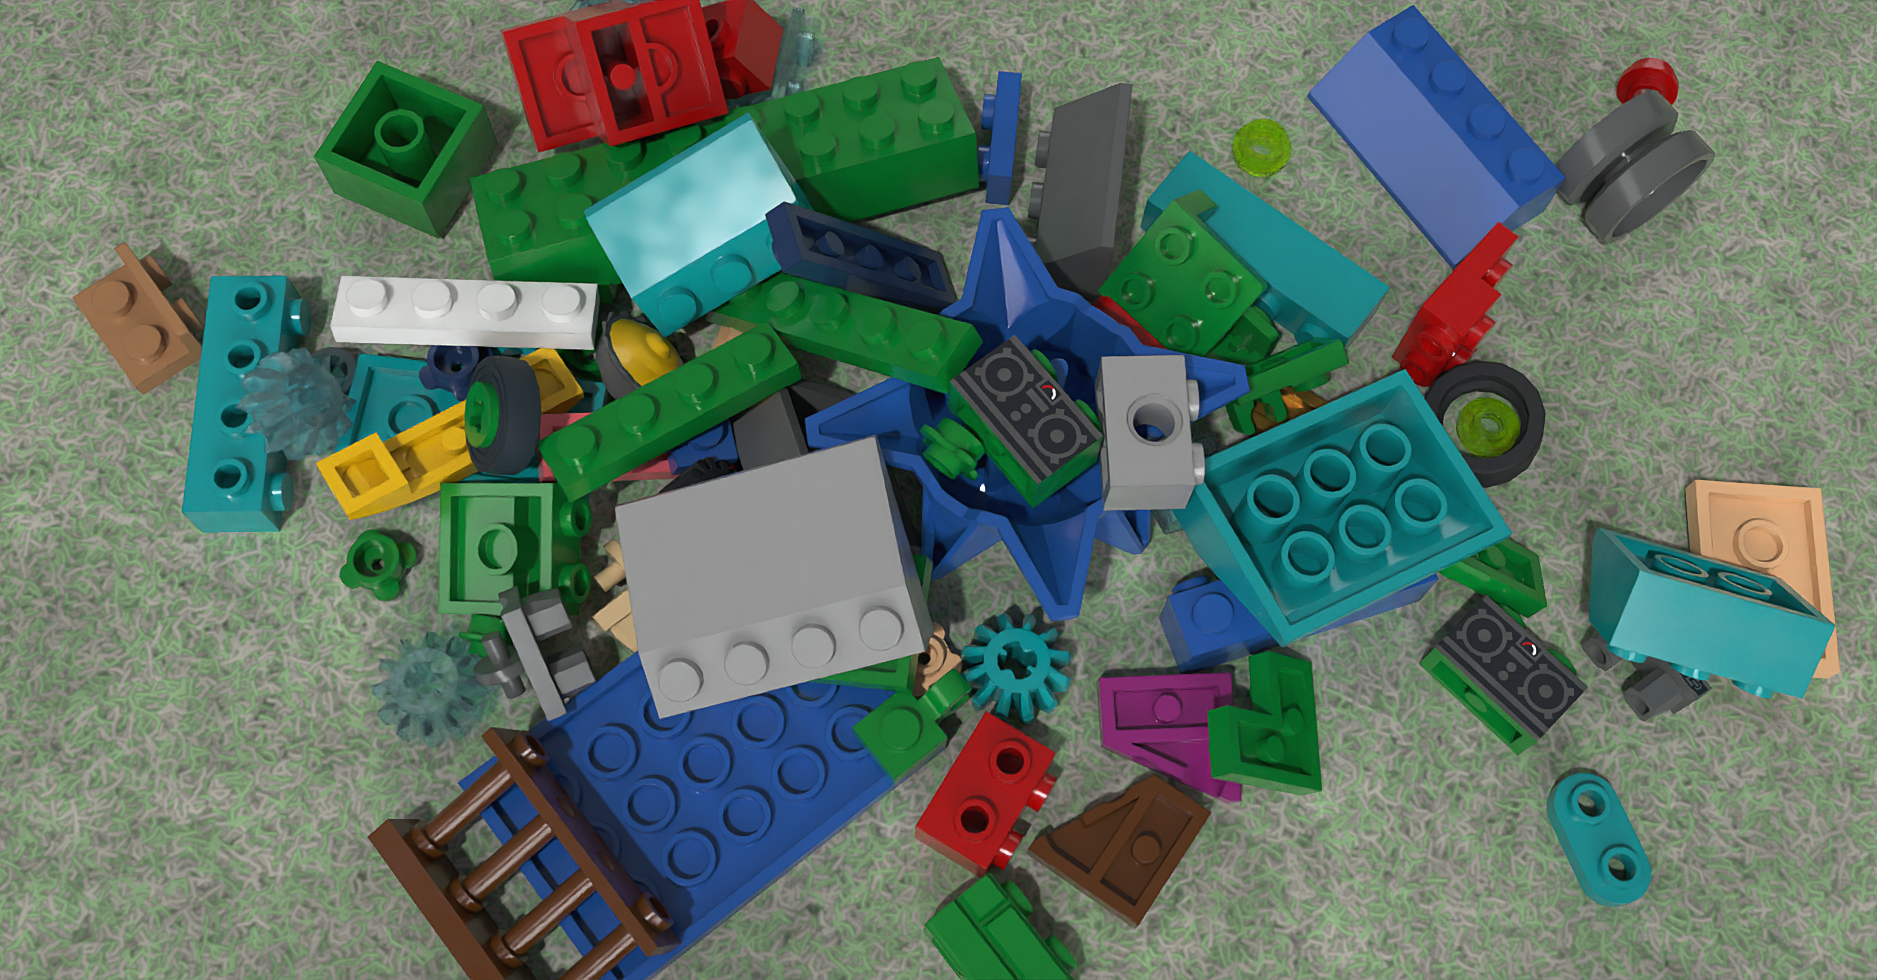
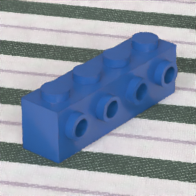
M1435 573L1305 637L1419 602L1439 578ZM1208 576L1195 577L1176 585L1172 589L1173 595L1168 596L1159 616L1180 674H1192L1280 646L1221 580L1210 583Z

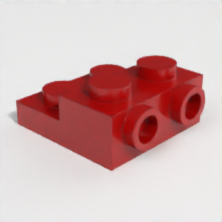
M1499 221L1421 306L1392 355V358L1400 364L1401 371L1406 369L1414 383L1418 386L1431 387L1444 371L1448 372L1455 366L1468 363L1478 350L1476 347L1496 324L1488 314L1502 295L1495 288L1513 267V264L1506 260L1505 257L1519 237Z

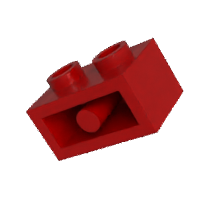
M726 0L701 7L725 100L738 99L744 95L770 90L784 29L754 0Z
M985 711L917 822L914 838L979 878L984 877L992 865L1004 871L1024 838L1023 834L1014 829L1027 807L1038 813L1058 780V777L1048 772L1056 752Z

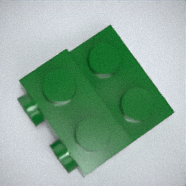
M440 483L438 614L501 616L503 607L498 598V593L517 586L522 598L534 593L558 588L569 615H579V604L587 599L591 589L589 569L585 564L580 563V537L585 536L589 532L592 523V511L589 502L581 497L569 503L558 483Z

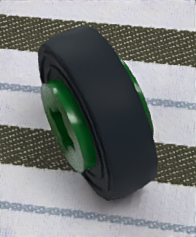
M486 357L477 365L471 377L465 403V435L470 459L477 470L493 475L518 474L526 469L530 463L539 437L541 420L539 386L535 372L527 361L512 357Z

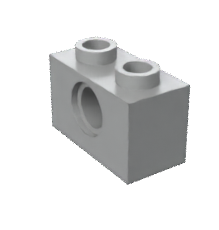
M1184 355L1101 357L1095 381L1096 414L1101 425V434L1103 435L1099 450L1103 511L1185 509L1195 485L1203 484L1205 458L1202 444L1192 443L1190 421H1196L1199 414V389L1196 380H1186ZM1143 424L1156 426L1164 433L1166 439L1159 442L1147 441L1140 437L1134 428Z

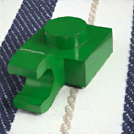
M953 668L937 680L918 701L912 693L897 691L852 727L853 735L896 785L947 743L948 736L938 724L970 700L968 693L972 688L958 671Z

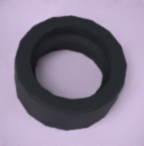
M1474 361L1455 366L1435 380L1425 400L1442 426L1444 414L1451 402L1461 395L1476 391L1494 393L1508 400L1516 408L1520 419V432L1514 445L1500 456L1489 459L1468 457L1461 453L1481 486L1488 488L1508 483L1528 469L1540 449L1544 434L1546 412L1539 391L1523 373L1503 363Z

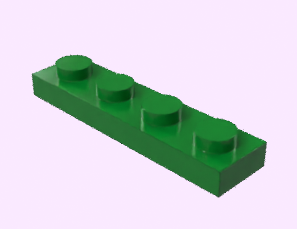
M765 321L537 441L536 446L567 500L571 503L802 379L799 364L769 322Z

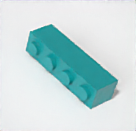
M1189 150L1147 199L1140 228L1147 232L1174 199L1201 189L1218 205L1204 223L1267 283L1266 290L1252 305L1264 311L1271 321L1274 320L1294 334L1297 344L1313 337L1342 340L1346 352L1376 314L1390 286Z

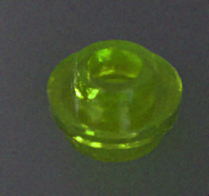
M1261 118L1249 122L1237 131L1232 142L1231 153L1237 166L1244 172L1257 177H1268L1279 173L1287 165L1291 155V142L1287 132L1279 123L1271 119ZM1256 145L1264 146L1269 150L1270 154L1257 153L1251 147Z
M1479 398L1471 401L1463 408L1457 418L1456 432L1460 442L1469 452L1482 458H1493L1502 455L1514 445L1519 436L1520 422L1513 409L1504 402L1494 398ZM1481 419L1493 420L1498 425L1499 432L1492 433L1487 431L1482 426Z

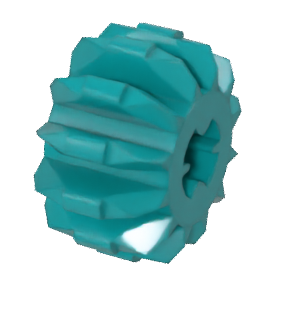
M1004 612L998 615V634L983 624L975 628L974 637L978 645H968L962 648L961 659L971 668L962 672L961 676L972 689H979L972 699V707L976 711L985 709L994 701L997 703L995 717L1006 722L1009 709L1017 708L1019 720L1023 725H1029L1033 722V703L1040 710L1048 714L1055 711L1058 702L1052 692H1066L1071 681L1070 677L1060 671L1069 665L1071 659L1070 652L1064 649H1051L1059 635L1055 627L1045 629L1037 635L1034 633L1036 617L1032 613L1024 617L1021 628H1014L1011 617ZM1016 658L1019 667H1027L1024 679H1015L1012 670H1004L1006 659Z

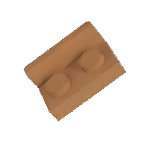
M123 242L115 247L114 250L125 265L73 296L72 299L132 384L144 395L201 358L202 345L195 337V334L202 331L204 326L182 297L174 303L169 301L163 290L173 284L151 254L139 260L129 246Z

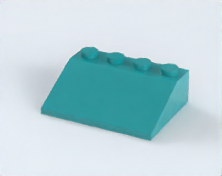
M1406 369L1206 458L1203 484L1195 485L1185 509H1171L1198 556L1281 647L1287 646L1509 538L1513 534Z

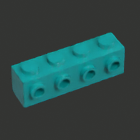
M287 275L211 276L182 504V513L203 533L280 532L282 511H289L292 507L293 482L291 475L286 470L288 451H296L299 444V422L297 416L293 413L294 394L301 393L304 389L300 375L304 361L299 355L300 336H307L310 332L311 310L307 299L301 298Z

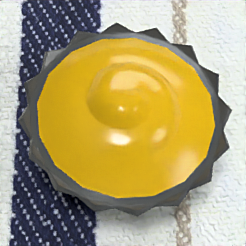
M622 310L618 315L609 312L607 321L602 322L603 332L596 346V362L606 389L616 400L689 362L679 355L677 344L666 337L664 338L655 326L648 325L643 316L631 317L626 310Z

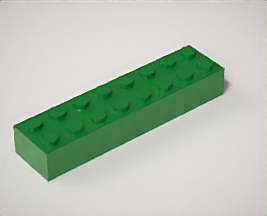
M936 57L866 76L854 77L832 85L796 92L770 101L737 107L728 111V114L611 147L603 143L568 153H559L552 157L526 164L497 169L487 174L471 177L469 180L487 260L495 281L597 284L611 280L612 285L622 283L589 225L584 210L748 112L808 197L813 210L846 222L978 188L979 174L976 133L940 58Z

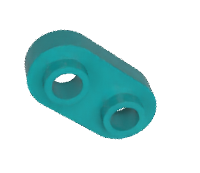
M1590 773L1573 774L1556 784L1547 799L1548 818L1584 893L1596 903L1607 907H1620L1641 898L1651 882V866L1615 790L1604 779ZM1580 795L1587 796L1594 802L1596 806L1594 817L1588 816L1581 811L1578 803ZM1611 858L1619 860L1626 869L1624 881L1616 879L1609 870Z

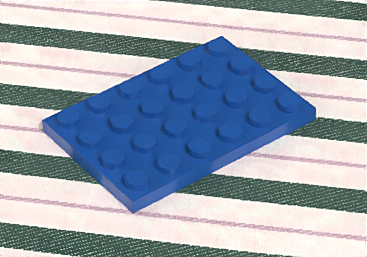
M638 651L598 679L596 683L565 704L567 714L550 721L545 718L528 731L547 750L550 761L546 766L643 893L648 891L654 894L667 907L674 920V924L669 928L681 942L671 953L647 957L641 948L637 946L600 980H652L945 750L946 744L895 785L853 735L852 727L897 691L815 682H803L660 719ZM493 756L459 781L458 784L462 790H466L498 761V758ZM516 782L480 813L502 845L539 814ZM555 836L519 869L543 900L580 867ZM596 890L559 924L580 954L584 956L621 922Z

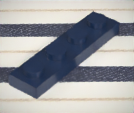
M785 201L765 214L773 239L772 251L784 273L939 315L942 310L956 302L939 252Z

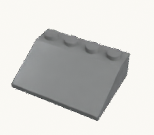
M877 434L622 503L615 507L638 653L660 719L925 652L934 627Z

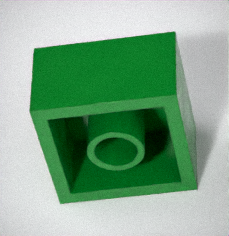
M377 60L315 153L314 158L334 194L439 239L471 188L469 178L480 174L498 142L484 105Z

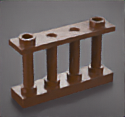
M490 727L482 734L481 737L498 758V761L429 823L420 819H387L368 836V839L470 980H537L525 964L528 960L527 951L596 890L621 923L557 980H600L637 946L641 948L647 957L671 953L681 944L669 928L674 924V920L667 907L654 894L648 891L645 893L641 891L546 766L550 761L547 750L536 737L526 730ZM516 782L539 814L469 876L460 874L445 854L448 852L447 842ZM556 836L580 868L510 930L500 929L485 909L488 905L487 896Z

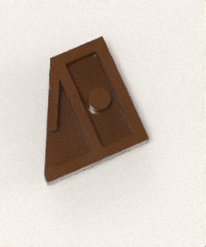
M1154 774L1130 787L1124 794L1109 802H1103L1081 814L1073 822L1047 836L1043 835L1035 839L1029 846L1026 854L1126 924L1136 929L1209 818L1211 812Z

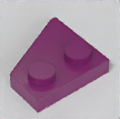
M1231 672L1106 677L1097 680L1101 748L1224 803L1232 804L1242 801L1239 783L1211 778V762L1208 748L1207 711L1227 705L1234 707Z

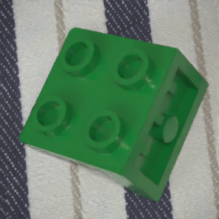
M1201 189L1174 199L1098 289V292L1103 297L1107 295L1167 350L1206 357L1266 290L1267 283L1204 223L1218 205Z

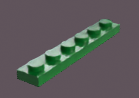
M779 272L698 318L724 327H732L741 332H746L768 321L782 342L787 346L945 394L949 392L950 380L962 373L983 343V340L972 324Z

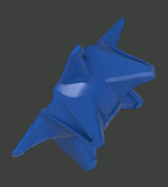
M1010 208L982 210L962 298L942 310L939 316L972 324L983 340V343L964 370L1016 335L1029 351L1036 349L1049 360L1057 374V384L1072 401L1080 399L1085 402L1096 417L1095 381L1101 357L1184 355L1186 380H1196L1198 384L1199 414L1197 420L1250 392L1245 365L1142 345L1129 327L1117 323L1104 312L1092 306L1080 294L1058 288ZM891 377L805 418L809 447L824 449L877 434L885 465L913 471L923 486L920 555L928 556L933 562L932 580L943 578L1002 540L1050 621L1072 620L1080 615L1094 539L1133 555L1142 554L1151 542V509L1103 511L1099 453L1094 464L1034 508L1028 504L986 453L982 455L977 462V466L974 468L979 474L975 481L966 478L961 473L955 479H951L941 473L923 456V452L927 447L922 442L925 437L919 430L924 424L934 429L943 417L950 418L963 426L948 409L949 392L945 394ZM1143 424L1134 428L1137 434L1147 441L1158 442L1165 437L1164 433L1153 425Z

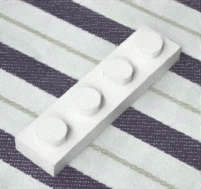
M341 276L330 327L336 342L594 350L600 296L598 284Z

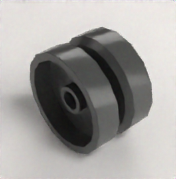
M1650 90L1637 95L1615 109L1583 135L1556 164V167L1566 177L1558 192L1569 204L1585 203L1592 200L1585 214V223L1604 244L1620 240L1666 209L1703 175L1714 160L1716 153L1696 131L1686 130L1672 134L1679 113L1659 91Z

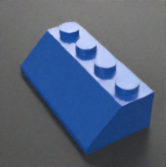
M1414 5L1368 31L1309 91L1307 96L1452 269L1456 268L1498 221L1509 230L1514 231L1544 212L1566 179L1562 172Z

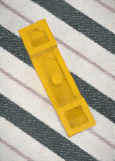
M540 348L520 358L527 361L535 372L540 390L541 414L567 413L584 398L583 390L555 349ZM466 400L384 442L375 432L315 463L349 520L371 516L411 503L439 491L440 483H457L479 471L470 459L466 443L464 421Z

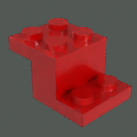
M611 0L500 30L535 149L539 153L597 136L611 147L729 113L700 0H645L633 4L623 0Z

